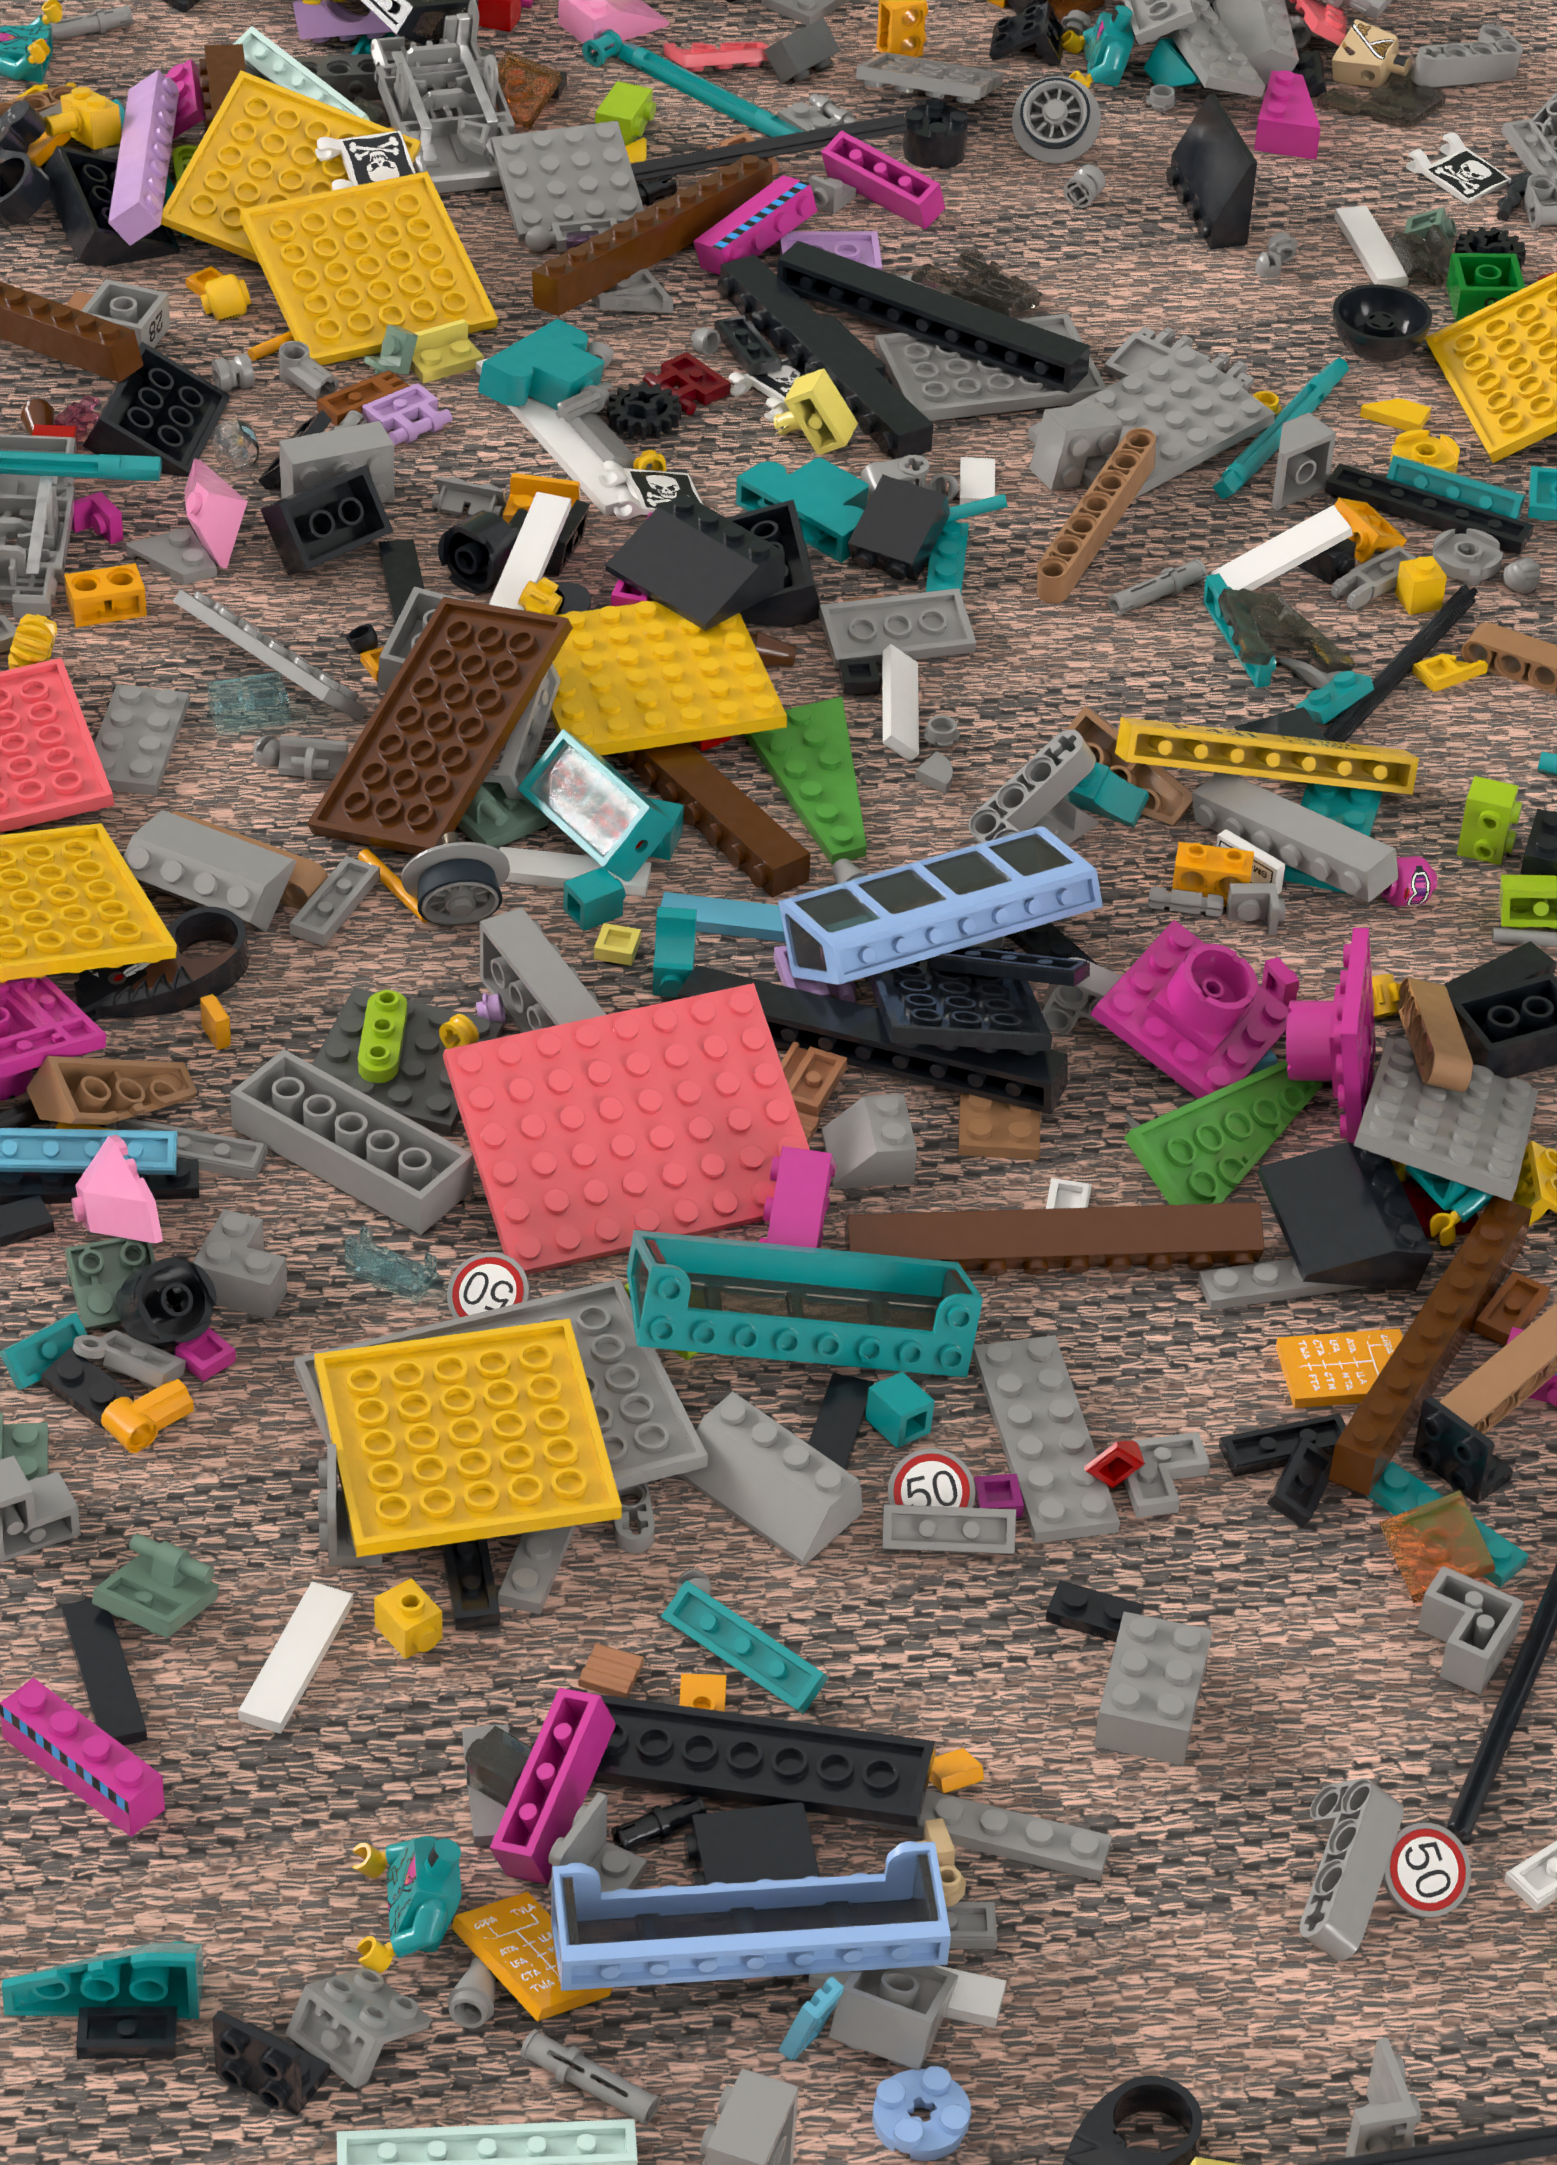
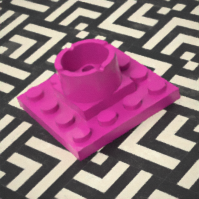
M1173 920L1098 1002L1090 1015L1200 1099L1246 1078L1286 1032L1289 1010L1286 1005L1258 985L1253 968L1244 958H1239L1236 954L1237 952L1223 945L1205 944L1176 920Z
M1353 928L1351 944H1344L1343 966L1348 968V970H1341L1340 984L1335 985L1334 1001L1290 1000L1289 1013L1287 1015L1286 1062L1288 1064V1079L1292 1081H1332L1333 1098H1338V1108L1343 1109L1346 1113L1340 1115V1138H1346L1347 1142L1350 1143L1355 1142L1368 1100L1376 1056L1369 928Z
M47 976L7 980L4 983H0V1101L7 1100L11 1095L17 1097L25 1093L27 1086L33 1079V1069L40 1067L47 1056H83L89 1052L106 1048V1033Z

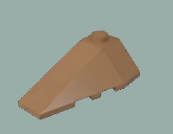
M1084 706L1066 730H1076L1081 734L1094 753L1097 763L1108 766L1112 772L1125 781L1148 791L1150 797L1141 813L1142 815L1175 826L1193 804L1192 792L1162 766L1125 762L1117 756L1115 750L1119 730L1097 712Z
M47 1056L26 1088L39 1119L70 1124L93 1125L115 1123L190 1100L198 1094L190 1074L182 1062Z

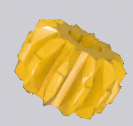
M27 613L20 619L13 637L8 657L9 668L14 669L49 661L58 633L56 622L38 614L32 615Z

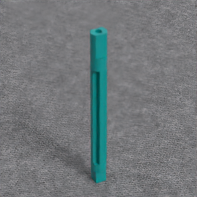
M622 43L618 58L766 136L777 137L804 132L779 119L778 116L646 48L639 47L633 43Z
M1340 357L1327 364L1318 375H1315L1274 418V424L1265 428L1222 473V477L1212 486L1221 499H1225L1234 494L1236 490H1240L1280 447L1283 423L1306 413L1311 414L1332 392V388L1349 371V366L1344 359Z
M0 450V474L160 482L161 457Z

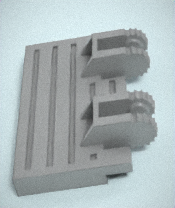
M1143 327L1138 333L1134 331L1104 364L1105 372L1116 378L1123 379L1186 345L1192 348V338L1184 335L1170 348L1169 346L1175 340V330L1167 327L1156 337L1155 331ZM1196 351L1207 361L1211 362L1210 357ZM1220 353L1211 364L1224 373L1228 369L1231 358L1225 353ZM1238 361L1225 375L1247 391L1254 383V378L1247 375L1248 364Z

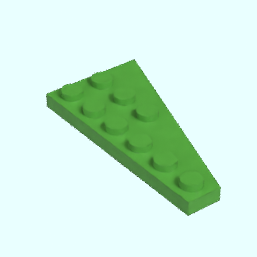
M842 696L785 710L787 714V728L743 734L830 864L833 865L840 859L854 860L865 857L867 844Z
M1284 1060L1133 1128L1124 1139L1170 1205L1222 1203L1323 1086L1322 1082L1289 1080L1287 1073L1288 1064Z

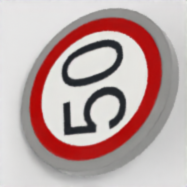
M497 1252L480 1253L465 1260L453 1273L447 1290V1302L454 1319L530 1300V1283L524 1269L513 1258Z
M936 1448L920 1449L904 1457L894 1468L888 1483V1501L891 1505L973 1508L975 1484L968 1467L954 1454Z
M1417 1823L1398 1831L1383 1876L1384 1885L1392 1900L1407 1913L1423 1918L1442 1916L1454 1910L1466 1896L1471 1880L1470 1860L1461 1841L1448 1829L1433 1823Z

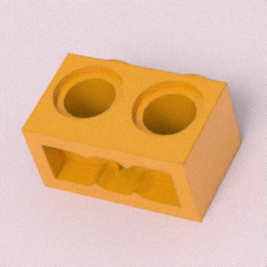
M879 0L876 48L880 53L888 52L911 57L923 56V46L926 43L925 18L928 15L926 0Z
M136 563L64 574L66 603L75 628L147 616L145 587Z
M1178 842L1172 889L1203 893L1202 897H1208V894L1221 895L1224 898L1223 907H1226L1230 883H1250L1254 852L1238 848Z

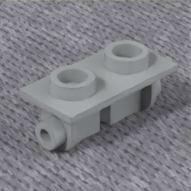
M436 476L435 480L439 494L433 495L432 507L437 508L438 512L462 516L465 505L470 506L468 517L485 510L502 518L503 509H505L507 504L504 489H499L492 484L478 485L468 483L456 477L447 479Z

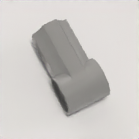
M288 341L280 346L279 377L283 383L292 386L298 385L316 400L334 393L339 388V379L310 357L309 347L305 343Z

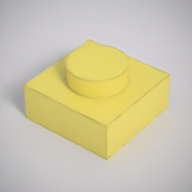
M603 923L594 946V959L632 966L641 942V929Z

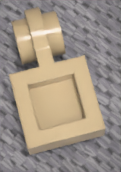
M943 1818L925 1820L924 1837L918 1843L935 1842L946 1906H953L964 1896L966 1881L954 1865L955 1848ZM931 1890V1897L934 1900L933 1890Z

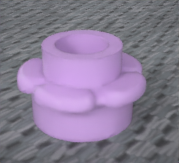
M483 993L482 1001L476 1002L478 1017H484L490 1023L491 1021H501L505 1025L506 1013L501 995L499 993L493 995Z

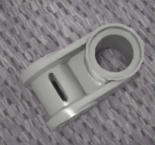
M1543 173L1533 174L1527 180L1523 208L1532 229H1539L1543 225H1557L1556 180L1550 175Z
M908 455L903 458L871 463L863 469L860 478L869 484L868 495L870 498L882 474L929 489L926 483V474L930 470V464L923 456Z

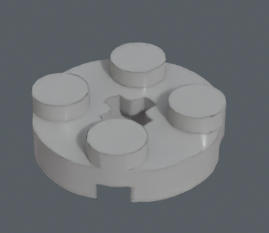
M1467 528L1466 534H1455L1456 529H1450L1442 532L1435 538L1432 556L1448 577L1461 580L1466 585L1474 586L1480 584L1481 580L1493 577L1501 568L1503 552L1499 550L1500 543L1486 532Z

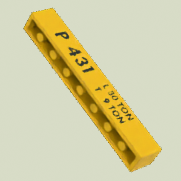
M1121 717L1115 750L1117 756L1125 762L1410 795H1413L1419 762L1418 757L1407 750L1127 717Z

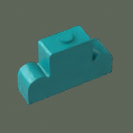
M556 319L485 360L482 364L477 392L504 405L513 407L525 405L528 402V397H531L559 411L557 406L559 402L581 393L587 386H597L600 384L604 360L586 352L588 335L584 331Z
M819 457L791 474H787V470L783 465L767 461L756 464L737 476L736 504L747 511H753L794 499L806 544L842 563L851 557L848 541L868 504L869 484Z

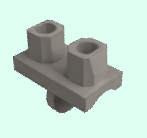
M281 735L279 741L280 760L278 774L301 776L305 780H313L314 778L333 780L348 756V742Z

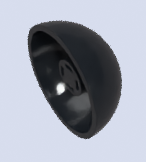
M1369 284L1348 289L1336 298L1333 305V322L1340 340L1352 353L1372 362H1392L1409 355L1424 341L1432 323V311L1422 298L1408 290L1390 285Z

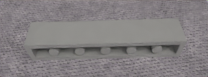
M1217 772L1192 792L1195 822L1218 833L1227 829L1288 866L1368 903L1398 879L1395 848L1233 774Z

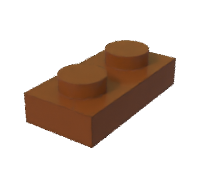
M1513 1271L1476 1318L1473 1331L1504 1346L1507 1345L1512 1327L1525 1330L1548 1301L1551 1288Z

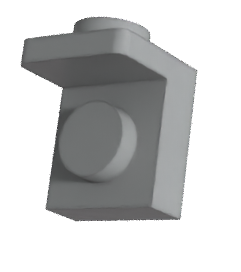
M815 175L808 179V183L811 184L816 207L831 214H835L856 198V188L843 183L841 180L831 177L825 180Z
M1230 883L1226 906L1228 921L1266 920L1269 935H1277L1279 921L1285 920L1284 898H1278L1276 883Z

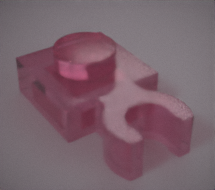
M86 395L81 399L80 403L73 402L54 419V425L76 426L78 442L87 434V426L95 424L100 413L93 411L95 406L100 403V399Z

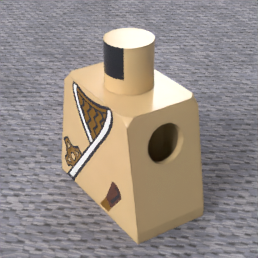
M1355 19L1332 58L1333 81L1380 88L1384 86L1391 72L1406 76L1410 69L1411 58L1399 55V44L1396 35Z

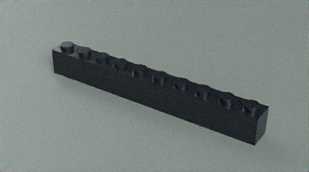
M797 241L778 258L777 276L797 295L1066 393H1070L1088 374L1091 346L801 241Z
M755 254L720 265L718 290L721 296L727 298L741 315H745L753 323L754 327L771 341L775 348H779L788 357L792 365L799 364L805 370V374L824 368L857 420V425L865 435H869L878 444L882 452L887 453L892 459H898L908 455H921L932 451L933 423Z
M696 965L677 994L678 999L754 983L775 1047L789 1050L793 1042H798L799 1048L808 1050L811 1046L847 1057V1065L1039 1112L1052 1114L1068 1084V1054L1051 1050L1050 1052L1038 1051L1035 1055H1024L1013 1049H999L997 1052L987 1053L979 1051L975 1047L959 1046L956 1050H943L935 1045L919 1044L916 1048H904L890 1042L878 1008Z

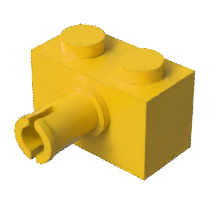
M89 87L74 88L72 93L60 96L62 113L44 117L47 122L45 130L47 136L54 137L55 135L70 132L74 139L93 150L121 143L122 128L119 105L108 100L105 96L92 91Z

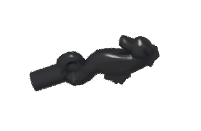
M1531 172L1519 173L1508 181V197H1502L1497 202L1499 207L1496 215L1497 219L1507 221L1513 208L1520 206L1522 196L1525 195L1527 180L1529 176L1533 175Z

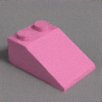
M559 0L558 24L583 44L590 39L596 40L600 38L601 33L608 29L613 30L620 36L622 41L669 26V21L642 0Z

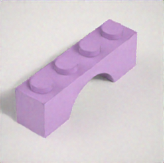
M302 0L293 2L300 40L312 39L313 43H322L331 40V37L339 36L340 41L356 39L358 35L367 34L368 39L385 36L386 32H394L372 11L368 15H358L347 10L340 2L332 0H322L318 5H308L303 3ZM422 15L414 28L423 23Z

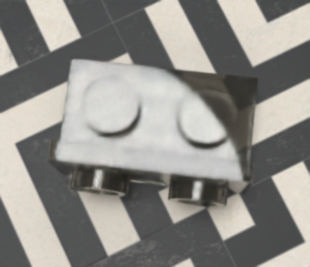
M1432 225L1425 238L1416 233L1405 234L1396 231L1390 242L1407 277L1431 285L1442 286L1448 276L1452 251L1440 227Z

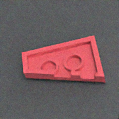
M1289 0L1291 3L1296 4L1295 9L1297 12L1305 15L1303 20L1314 33L1338 46L1341 45L1346 36L1347 16L1343 14L1344 10L1341 7L1336 8L1329 4L1325 5L1317 0Z
M724 42L720 44V49H716L714 45L692 43L691 49H680L675 46V43H664V55L690 72H699L704 70V66H714L716 69H731L733 64L743 63L744 66L748 67L761 66L762 61H769L764 50L770 46L763 42Z

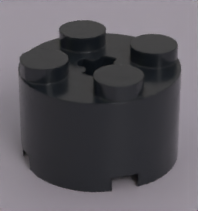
M931 98L926 101V104L914 107L905 113L907 131L903 133V151L907 161L925 169H931V165H941V169H948L959 165L964 160L968 130V114L966 112L945 105V102L941 99Z
M485 510L479 511L452 526L440 537L438 544V555L441 565L443 567L447 564L452 573L448 578L455 586L471 594L486 591L497 585L519 535V530L513 524H507L498 515Z
M170 1257L134 1271L117 1291L115 1301L118 1306L120 1321L130 1337L156 1348L166 1349L193 1340L208 1329L212 1321L211 1316L213 1307L216 1306L217 1296L212 1280L200 1266L180 1260V1258Z

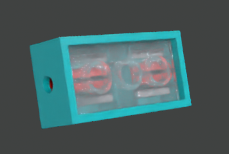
M562 729L517 788L597 863L626 882L632 880L676 823L594 749Z

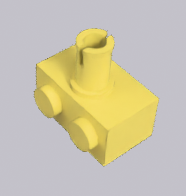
M824 368L796 378L784 399L790 411L774 416L775 429L784 427L778 431L781 436L802 429L815 452L819 455L847 446L858 424Z

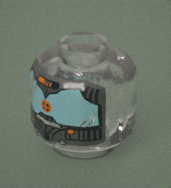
M231 419L220 423L214 429L211 436V445L220 466L225 469H242L250 467L256 462L259 456V443L255 431L250 424L244 420Z

